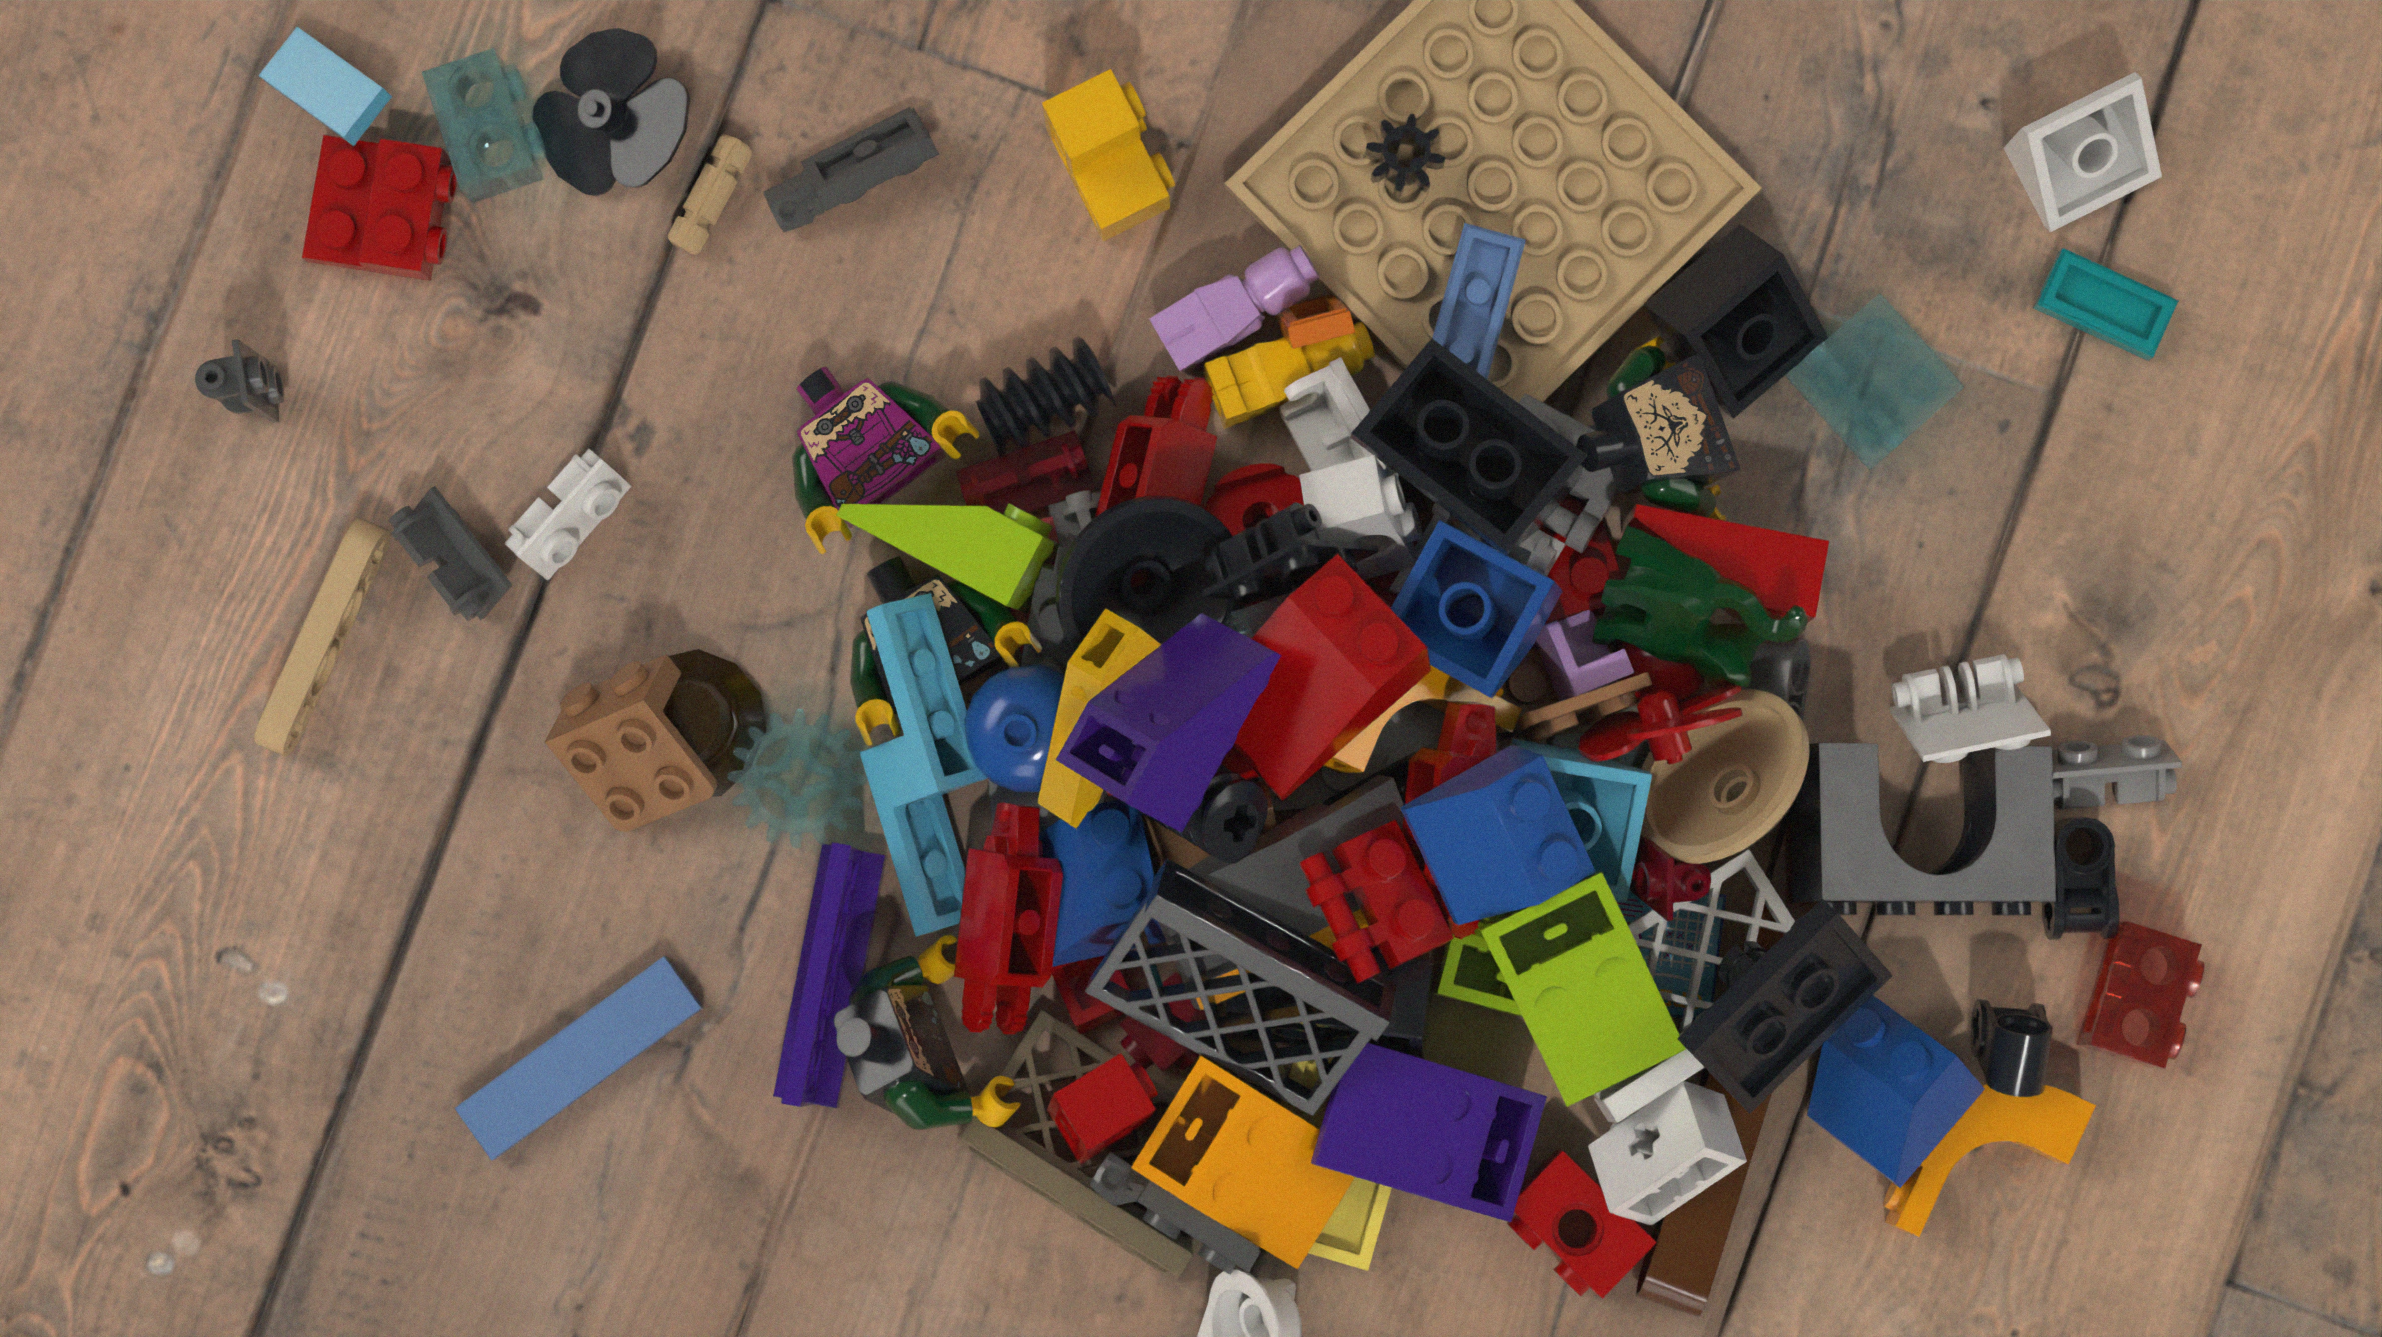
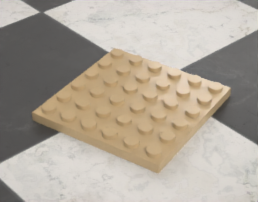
M1413 0L1225 182L1224 189L1282 247L1291 251L1301 245L1320 276L1316 281L1330 295L1340 299L1350 310L1351 316L1358 323L1363 322L1368 333L1404 369L1409 366L1433 337L1464 223L1525 239L1524 249L1487 380L1518 403L1524 393L1545 403L1646 302L1760 192L1762 187L1573 0ZM1410 114H1414L1416 117V128L1425 134L1434 129H1438L1440 132L1438 140L1431 147L1430 153L1442 155L1445 157L1443 169H1426L1425 173L1430 180V187L1427 192L1420 190L1415 183L1410 186H1404L1400 198H1397L1394 194L1395 184H1392L1386 178L1376 183L1371 181V174L1380 165V159L1370 158L1365 155L1367 143L1372 142L1383 144L1384 138L1380 131L1383 120L1390 122L1395 129L1406 125ZM1400 145V150L1396 154L1398 157L1397 166L1402 168L1410 167V163L1414 158L1412 146Z

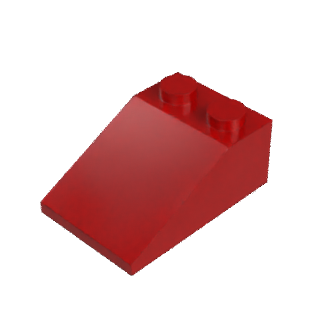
M1636 504L1623 520L1622 534H1624L1626 527L1630 526L1642 530L1648 535L1663 539L1681 551L1700 558L1714 567L1723 577L1753 589L1763 602L1765 608L1772 614L1785 616L1790 608L1798 605L1806 611L1808 622L1816 618L1829 546L1828 540ZM1730 607L1721 608L1733 618L1743 620L1737 610Z
M1338 554L1289 595L1251 638L1280 654L1281 657L1270 675L1266 688L1258 696L1240 728L1233 748L1283 801L1431 672L1427 646Z

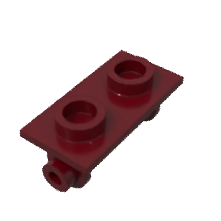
M1075 430L1032 444L1029 447L1006 453V457L1001 459L1000 456L955 471L966 506H987L1001 514L1004 513L1008 503L1030 513L1048 507V505L1065 501L1068 495L1089 490L1092 492L1096 490Z
M1640 834L1629 890L1666 921H1672L1673 903L1695 901L1704 897L1710 889L1711 874L1701 863L1691 864L1674 861V857L1651 839Z

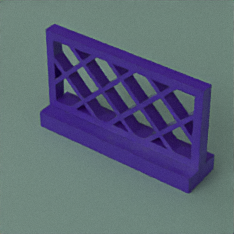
M832 842L831 845L822 844L773 1097L782 1098L781 1104L797 1107L816 1104L839 1108L848 1060L846 1055L837 1046V1030L833 1022L834 1015L850 1006L849 995L860 978L865 974L887 860L886 855L865 852L851 845Z

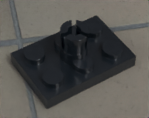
M1822 898L1806 915L1797 919L1790 930L1768 951L1755 941H1745L1744 951L1738 945L1730 949L1723 957L1719 966V977L1729 989L1708 1009L1701 1012L1693 1024L1677 1039L1750 1114L1893 975L1841 915Z

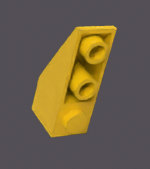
M1106 608L1067 663L1037 802L1076 829L1086 814L1097 805L1103 789L1061 764L1056 758L1088 701L1161 645L1141 628Z

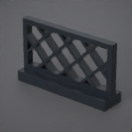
M1167 858L1154 876L1151 890L1088 980L1085 992L1313 1116L1371 1038L1377 1041L1389 1025L1397 984L1378 974L1357 984L1347 961L1339 962L1333 949ZM1153 918L1177 931L1182 943L1150 948L1144 928ZM1135 943L1137 950L1129 951ZM1219 954L1235 963L1239 974L1208 979L1201 957ZM1187 959L1194 981L1163 986L1156 964ZM1143 966L1150 988L1129 991L1109 979L1115 970ZM1277 986L1294 995L1297 1006L1265 1010L1258 988ZM1245 991L1252 1012L1220 1017L1213 995ZM1200 997L1207 1019L1186 1022L1173 1015L1169 1002ZM1334 1017L1355 1030L1349 1038L1322 1041L1315 1020ZM1303 1022L1309 1044L1277 1048L1271 1027ZM1258 1029L1264 1050L1243 1053L1229 1045L1226 1033ZM1334 1057L1329 1064L1327 1058ZM1315 1060L1320 1077L1313 1087L1309 1089L1287 1077L1283 1064Z

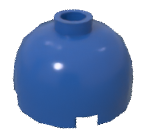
M1043 664L1019 665L1020 667H1010L989 677L973 695L964 719L966 741L976 766L992 783L1018 793L1040 792L1065 675Z

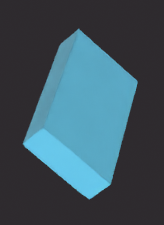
M299 27L295 28L258 75L267 84L352 146L356 144L392 98L384 88Z

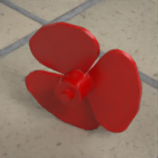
M1734 684L1679 704L1676 694L1663 689L1649 692L1643 696L1637 705L1638 712H1621L1594 723L1580 737L1579 752L1590 761H1605L1628 753L1647 739L1654 761L1667 760L1668 765L1678 763L1683 760V754L1692 750L1687 731L1715 725L1743 715L1739 707L1699 713L1694 712L1739 693L1742 688Z

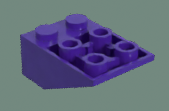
M1201 613L1088 701L1056 760L1124 803L1182 833L1193 812L1200 806L1204 793L1222 760L1233 747L1237 734L1258 696L1266 688L1270 675L1281 655Z
M1367 1043L1331 1091L1311 1164L1511 1222L1547 1096Z

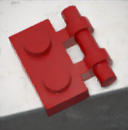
M1396 819L1335 847L1332 852L1340 866L1341 873L1333 874L1323 852L1317 853L1299 863L1310 887L1305 889L1311 905L1313 908L1320 906L1336 939L1331 946L1339 962L1347 961L1357 984L1381 973L1371 951L1376 946H1379L1389 969H1392L1454 939ZM1353 893L1368 927L1360 929L1344 895Z

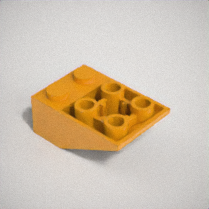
M1202 1055L1131 1166L1133 1170L1297 1270L1355 1178L1351 1175L1311 1164L1320 1129Z

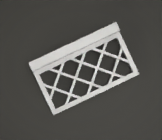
M1749 849L1710 872L1711 885L1707 906L1689 903L1691 901L1673 903V912L1682 909L1704 914L1697 952L1661 944L1666 920L1653 909L1628 924L1638 947L1650 949L1647 967L1653 979L1659 952L1695 960L1687 997L1659 991L1663 1000L1685 1005L1680 1031L1678 1032L1679 1035L1692 1025L1695 1007L1706 1010L1713 1004L1697 1000L1704 963L1720 965L1723 959L1706 954L1714 917L1749 925L1746 941L1755 942L1757 941L1759 927L1781 932L1785 935L1795 922ZM1743 869L1757 891L1751 917L1716 909L1722 881ZM1764 904L1776 923L1761 919ZM1655 925L1652 941L1635 938ZM1686 1049L1595 1093L1596 1098L1594 1100L1608 1122L1618 1123L1697 1073L1704 1066Z

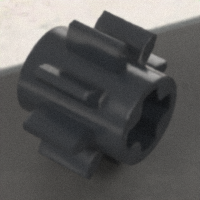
M1410 114L1406 125L1395 129L1390 122L1383 120L1380 126L1381 135L1384 138L1383 144L1372 142L1367 143L1365 155L1370 158L1380 159V165L1371 174V181L1376 183L1386 178L1389 182L1395 184L1394 194L1397 198H1400L1404 186H1410L1415 183L1420 190L1427 192L1430 187V180L1425 173L1426 169H1443L1445 157L1442 155L1430 153L1431 147L1438 140L1440 132L1438 129H1434L1425 134L1416 128V117L1414 114ZM1400 145L1413 147L1412 155L1414 158L1409 168L1397 166L1398 157L1396 154L1400 150Z

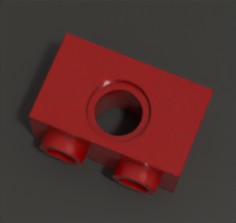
M1122 1053L1055 1092L1047 1112L1077 1161L1082 1165L1144 1127L1156 1110L1152 1098L1156 1097L1158 1093L1143 1066L1138 1061L1129 1066Z
M1558 1148L1522 1184L1514 1210L1515 1215L1512 1217L1511 1222L1506 1223L1534 1251L1542 1243L1561 1259L1553 1270L1581 1297L1590 1288L1603 1299L1657 1243L1634 1220L1609 1213L1602 1188L1563 1150ZM1575 1209L1584 1210L1592 1222V1231L1589 1238L1582 1244L1575 1246L1564 1244L1558 1233L1560 1219L1568 1211Z

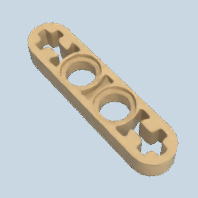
M357 518L347 530L261 715L254 742L257 745L286 757L291 754L299 743L385 557L390 542L389 530L362 518Z

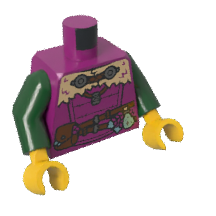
M822 367L809 375L798 385L796 390L815 416L796 431L802 443L796 448L792 456L795 499L805 517L806 532L820 554L827 552L822 542L825 536L833 531H840L846 541L851 540L852 533L849 528H852L854 525L836 516L842 504L885 503L946 457L943 450L952 459H958L961 454L953 447L956 437L963 433H971L977 439L980 435L978 430L961 412L949 410L932 395L894 381L877 386L869 378H866L845 392L827 367Z

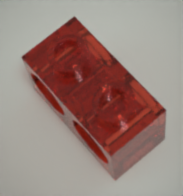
M2129 921L2119 922L2117 936L2114 939H2107L2076 1045L2148 1068L2165 1069L2168 1058L2172 1060L2177 1058L2185 1039L2186 1023L2180 1022V1017L2186 997L2193 998L2196 995L2203 978L2205 965L2203 961L2198 960L2202 944ZM2151 948L2160 951L2167 962L2166 974L2157 984L2149 982L2141 971V959L2146 951ZM2134 1009L2144 1014L2149 1024V1032L2146 1039L2137 1046L2129 1043L2122 1031L2124 1018Z

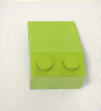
M1009 503L1003 514L987 506L842 504L836 516L1003 605L1028 613L1031 608L1035 582L1040 575L1041 567L1044 563L1054 564L1060 545L1047 538L1053 528L1052 525Z

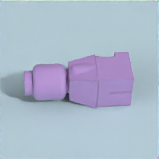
M1301 245L1291 251L1284 247H1279L1250 264L1245 270L1246 279L1243 280L1231 274L1226 275L1213 284L1194 289V292L1149 319L1179 371L1190 375L1202 368L1206 362L1211 361L1231 348H1236L1247 336L1261 328L1262 321L1265 319L1264 311L1270 315H1277L1308 296L1310 292L1309 284L1319 279L1320 276Z

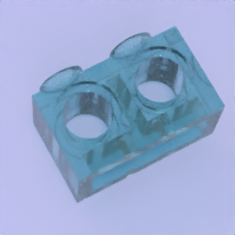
M491 48L422 72L460 190L472 203L544 179L538 160L547 158V152L535 121L525 124L518 102L528 99V95L516 63L506 65L497 51ZM480 82L493 84V95L485 105L480 107L466 106V94L473 85ZM501 140L513 143L512 155L506 163L495 167L485 165V153L490 145Z

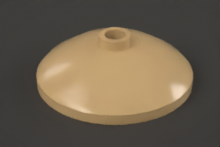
M1741 690L1725 700L1694 712L1699 713L1739 707L1743 715L1722 723L1687 731L1692 750L1683 754V760L1678 763L1668 765L1667 760L1654 761L1650 751L1641 768L1652 774L1641 835L1651 839L1674 857V861L1699 864L1734 855L1750 847L1770 832L1793 804L1804 780L1809 760V739L1805 725L1794 709L1780 697L1762 690Z

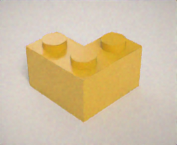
M1109 69L1042 102L1047 132L1103 242L1170 209V196L1167 190L1174 187L1175 182L1160 152L1149 156L1141 141V133L1147 131L1143 120L1146 113L1130 81L1119 85L1112 70Z

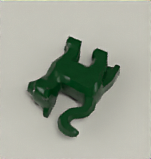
M1627 526L1616 553L1631 558V564L1624 580L1610 579L1606 581L1601 599L1606 608L1602 618H1598L1592 642L1607 646L1616 639L1622 640L1644 650L1659 660L1691 665L1710 685L1727 687L1735 684L1748 687L1752 678L1749 667L1753 661L1757 646L1765 640L1774 642L1793 640L1806 630L1808 620L1806 611L1798 605L1790 608L1785 616L1772 614L1765 608L1763 602L1753 589L1723 577L1705 561L1681 551L1667 541L1648 535L1642 530ZM1730 607L1738 611L1745 623L1714 625L1709 620L1716 609Z

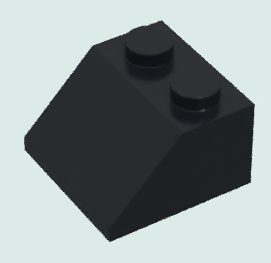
M1741 224L1644 304L1666 344L1680 361L1693 355H1701L1716 401L1724 412L1733 419L1829 339L1783 253Z

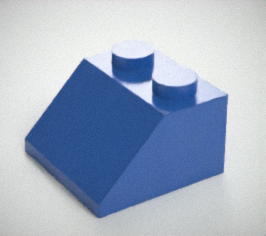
M1439 520L1390 609L1427 646L1431 666L1493 698L1534 645L1563 591L1552 579Z
M1510 745L1400 807L1449 914L1457 925L1541 904L1596 872L1543 755L1515 745Z
M1120 799L1097 804L1086 814L1077 829L1059 819L1039 833V840H1042L1043 857L1058 859L1063 872L1052 967L1106 955L1151 890L1156 871L1143 814ZM1151 918L1144 928L1149 945L1166 942L1159 922ZM1135 943L1133 944V946L1131 947V949H1135V948H1136Z
M1873 995L1823 1043L1807 1116L1901 1188L1985 1089L1954 1053Z

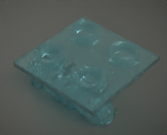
M1881 293L1828 339L1820 343L1804 360L1785 375L1869 470L1964 388L1963 384Z

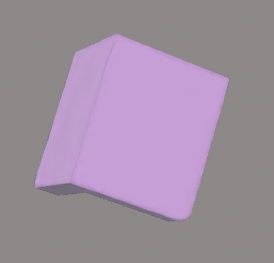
M1590 610L1559 622L1556 620L1544 625L1535 641L1559 702L1605 687L1634 673L1625 649L1610 654L1606 645L1592 642L1597 620L1594 613Z

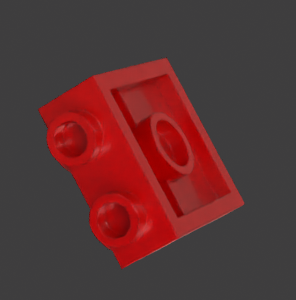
M323 135L302 258L309 263L431 281L434 264L441 265L446 253L447 230L445 227H440L444 203L453 202L457 189L458 170L456 166L451 165L452 158L440 147L380 139L379 143L358 140L352 146L341 137Z

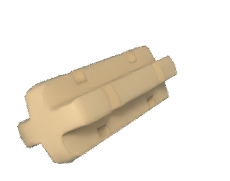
M724 134L719 138L711 153L714 161L711 165L705 164L682 207L686 211L684 217L677 216L668 233L670 242L687 253L697 255L701 252L710 235L706 230L708 225L714 226L737 184L736 178H734L736 173H743L752 156V151L747 144L729 135Z

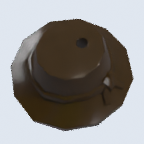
M700 649L670 655L669 658L680 670L681 675L663 709V713L674 726L680 728L682 737L716 778L717 788L712 797L722 796L752 768L765 737L766 725L761 693L736 663Z

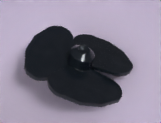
M621 28L590 33L566 51L560 65V78L563 85L570 92L581 97V99L564 92L550 91L538 98L533 107L532 118L541 152L558 177L586 195L599 196L606 194L612 189L616 180L618 183L629 188H640L647 185L672 161L687 131L690 95L682 82L673 78H661L631 97L650 79L656 68L657 50L654 43L647 36Z

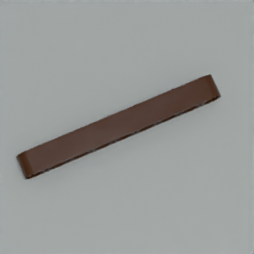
M1790 807L1787 817L1780 824L1765 875L1794 921H1796L1803 915H1806L1817 903H1792ZM1764 904L1761 919L1776 923ZM1759 927L1756 942L1768 951L1784 934ZM1705 1067L1699 1086L1724 1094L1747 1162L1655 1223L1651 1237L1657 1243L1645 1255L1636 1287V1297L1697 1317L1701 1315L1709 1297L1772 1095L1771 1093L1749 1114Z

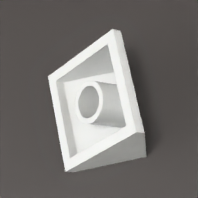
M2136 72L2021 128L2004 147L2043 225L2049 232L2162 177L2143 82Z

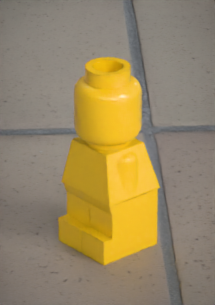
M1364 323L1353 324L1355 333L1292 349L1283 337L1272 342L1257 343L1253 347L1226 357L1225 355L1204 364L1203 377L1210 387H1213L1212 393L1214 395L1212 400L1223 428H1229L1272 411L1276 412L1279 410V406L1289 401L1284 392L1286 387L1300 378L1329 366V362L1340 357L1351 376L1361 372L1364 361L1375 357L1373 344Z

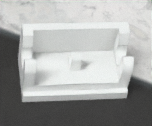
M1341 357L1329 362V366L1296 380L1284 389L1289 401L1279 406L1280 415L1311 472L1372 455L1350 438L1352 431L1369 413L1370 409ZM1377 458L1387 476L1397 475L1398 477L1395 471Z

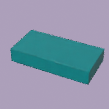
M2062 248L2054 260L2033 309L2149 361L2155 355L2179 300Z

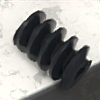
M1078 336L1072 341L1073 359L1071 360L1056 346L1049 350L1050 369L1048 370L1034 357L1026 359L1027 379L1022 380L1010 367L1003 369V389L1000 391L986 377L980 379V399L975 400L1000 459L1006 457V436L1008 435L1022 448L1030 446L1029 426L1034 425L1046 438L1053 436L1052 416L1056 414L1068 427L1072 428L1076 426L1075 406L1079 404L1093 418L1099 416V396L1102 394L1117 407L1092 348L1081 337Z
M1220 764L1204 793L1200 806L1193 812L1182 833L1145 813L1143 814L1193 845L1198 846L1221 862L1236 864L1248 856L1257 844L1268 816V800L1262 788Z

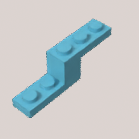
M931 593L881 604L866 611L904 735L859 752L916 937L960 924L966 872L942 795L987 779L976 766L967 746L964 724L967 710Z

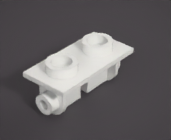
M590 449L581 458L575 454L568 465L547 487L562 501L553 510L538 497L519 520L508 529L512 535L504 544L516 553L515 555L546 580H549L560 567L567 564L573 558L578 546L601 520L607 518L615 511L620 499L632 486Z

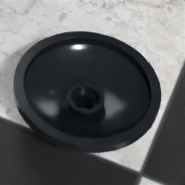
M1172 496L1137 497L1114 505L1099 514L1074 539L1062 561L1058 574L1056 608L1059 623L1070 646L1074 651L1077 650L1105 608L1138 626L1161 645L1201 613L1236 631L1245 605H1234L1232 599L1203 597L1202 590L1218 583V580L1213 579L1209 575L1205 566V560L1211 555L1213 546L1233 537L1230 531L1208 510L1188 500ZM1140 570H1148L1147 581L1139 587H1131L1133 575Z

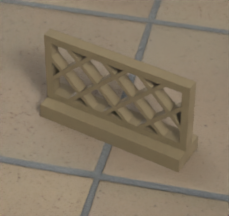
M1041 1010L1000 1076H1006L1013 1080L1025 1061L1029 1078L1015 1081V1085L1009 1092L1031 1087L1039 1123L1018 1128H1012L1004 1123L1002 1126L994 1128L983 1124L976 1116H973L972 1121L967 1124L960 1135L958 1145L1175 1282L1191 1260L1200 1241L1191 1235L1186 1238L1180 1233L1176 1239H1173L1142 1219L1146 1212L1134 1205L1139 1202L1113 1206L1090 1186L1093 1178L1079 1169L1095 1166L1097 1171L1109 1154L1101 1155L1100 1153L1082 1165L1078 1161L1067 1163L1054 1154L1049 1130L1057 1128L1053 1120L1047 1121L1039 1085L1070 1078L1077 1080L1115 1056ZM1044 1030L1068 1045L1073 1069L1042 1076L1036 1075L1031 1050ZM1078 1051L1096 1063L1081 1067ZM1151 1079L1158 1093L1156 1097L1152 1098L1153 1105L1163 1104L1169 1107L1176 1094ZM1142 1128L1134 1132L1137 1148L1115 1152L1114 1154L1122 1159L1137 1157L1146 1144ZM1041 1132L1044 1147L1025 1135Z

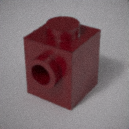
M1175 971L1162 984L1167 986L1180 984L1183 981L1181 976ZM1190 999L1169 1002L1173 1015L1186 1022L1207 1019L1204 1009L1194 1008ZM1127 1016L1119 1024L1128 1034L1119 1044L1136 1062L1138 1061L1143 1066L1145 1071L1155 1063L1164 1072L1174 1063L1182 1072L1200 1055L1130 1016Z

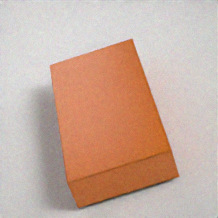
M1330 294L1296 303L1276 315L1280 332L1292 349L1355 333L1350 310L1340 299Z

